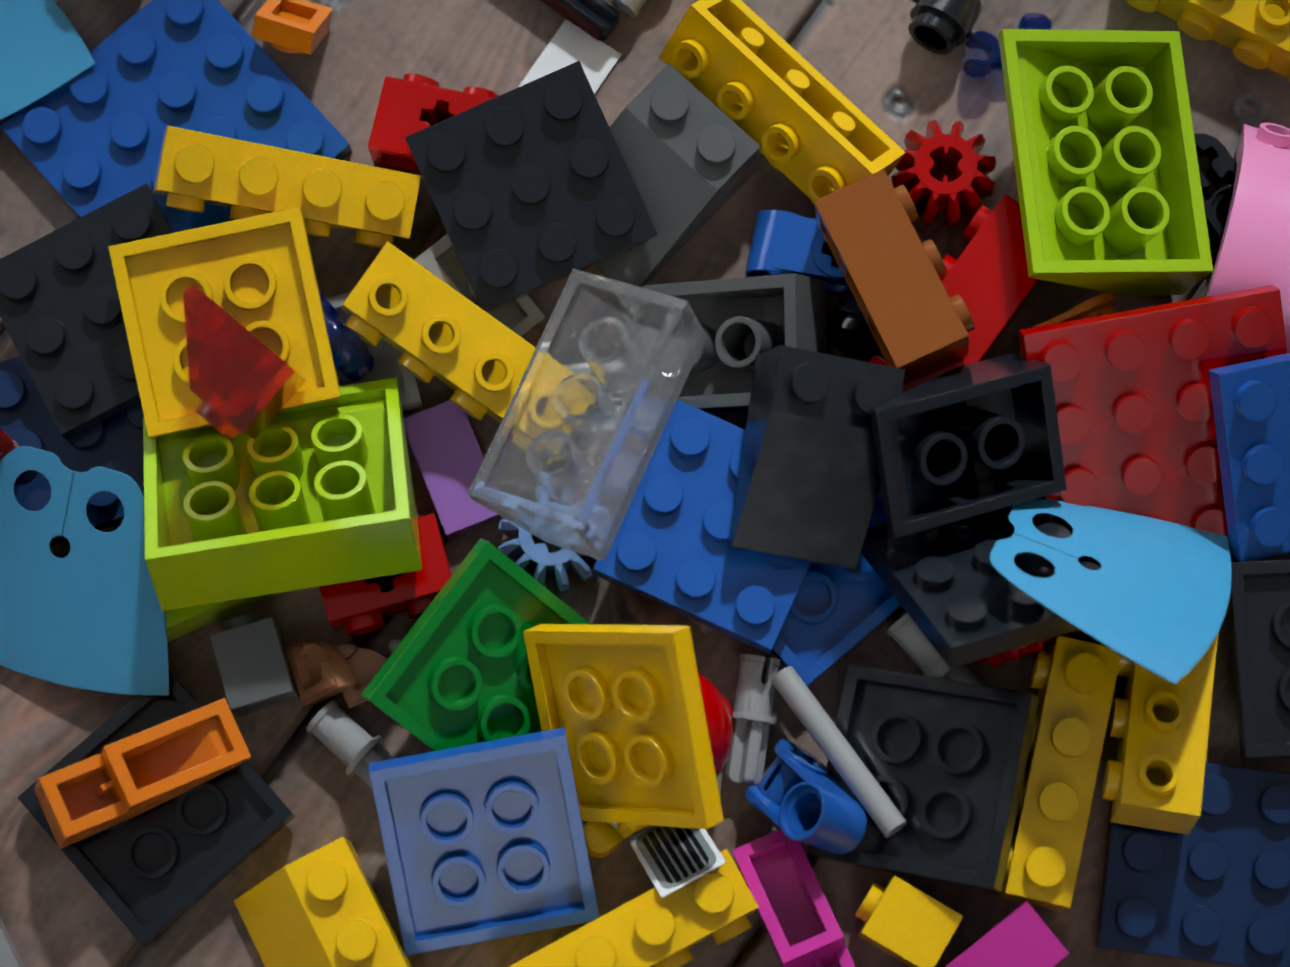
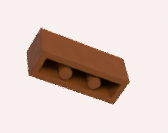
M883 169L815 200L816 223L887 366L905 370L903 385L969 355L968 332L975 329L972 317L959 294L950 298L939 278L946 275L945 265L934 242L931 239L921 242L912 225V222L919 219L917 210L905 186L902 184L894 188Z

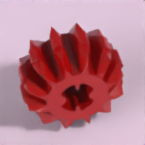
M935 119L928 122L926 137L916 131H909L904 139L907 149L904 151L906 153L895 167L900 172L891 177L890 182L894 188L902 184L905 186L915 208L920 205L925 208L922 223L926 226L932 225L937 212H943L945 221L950 227L958 225L961 210L975 216L983 205L980 197L991 196L996 185L995 181L987 176L996 167L995 156L979 154L985 144L983 134L974 135L967 141L962 139L964 124L961 120L954 122L950 134H943L941 125ZM938 165L940 172L943 171L944 166L954 170L955 173L952 181L948 182L947 175H944L942 181L932 177L934 166Z

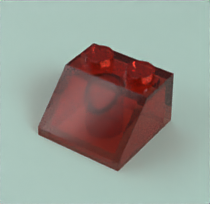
M191 284L183 293L190 390L203 400L195 411L225 436L228 435L233 440L239 433L256 439L306 380L211 298Z

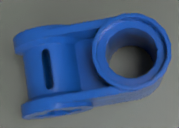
M763 210L756 214L745 271L747 277L796 273L827 281V293L834 295L850 293V289L840 269L832 266L834 257L816 223V219L806 218L781 210Z
M779 740L774 747L777 754L776 758L759 784H752L744 793L746 799L756 809L768 816L792 840L834 854H846L854 850L861 842L866 831L867 818L864 807L828 773V768L814 755L788 740Z

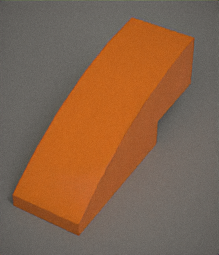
M223 698L106 745L101 753L42 776L38 778L34 792L58 847L62 849L167 802L250 760L252 756L228 703Z

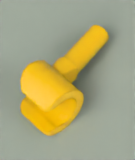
M588 821L583 826L587 852L594 858H604L612 853L625 839L633 836V833L649 825L619 823L614 828L609 822Z

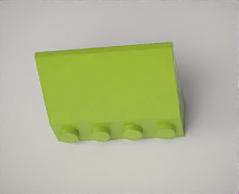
M1002 29L998 33L1028 276L1030 278L1122 296L1183 295L1212 273L1213 264L1180 31Z
M397 377L339 386L342 396L340 399L155 438L148 437L145 418L143 417L145 562L162 611L422 570L418 521Z

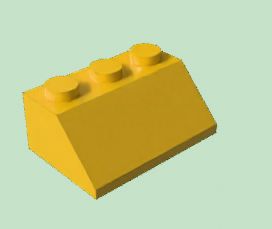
M344 836L285 865L234 900L265 967H413L408 956L405 955V950L352 842Z

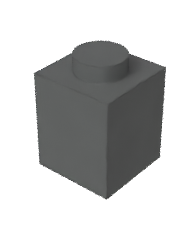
M259 612L239 615L223 623L225 631L209 635L229 708L238 717L300 699L285 651L282 630L273 617L262 619Z

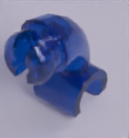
M1027 13L1022 16L1018 28L1051 30L1052 22L1044 14ZM986 31L973 33L968 38L966 47L984 51L988 59H967L963 65L965 73L968 76L979 78L988 75L992 70L1003 71L1000 46L997 38Z
M319 291L335 367L349 380H362L363 378L358 371L365 366L371 373L374 367V358L369 352L367 345L354 332L337 320L340 317L339 314Z

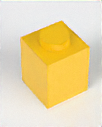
M895 875L888 881L885 888L874 882L854 915L865 922L857 936L909 967H935L963 918L961 914Z

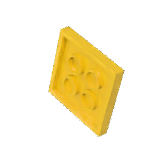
M300 206L108 246L148 437L155 438L342 398Z
M539 624L523 631L541 730L546 731L565 727L582 821L709 829L724 821L690 626Z

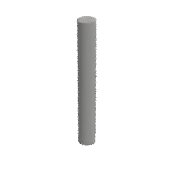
M788 666L779 671L771 679L778 692L884 836L888 838L897 833L907 824L905 818L792 666Z

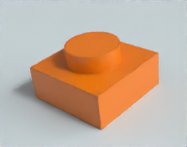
M267 0L255 14L252 37L269 42L274 48L285 53H305L311 55L330 30L333 8L307 0Z

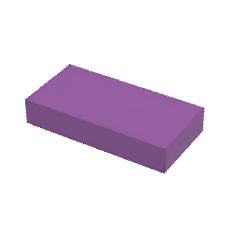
M449 400L403 418L406 436L448 539L507 516L471 424L464 411Z

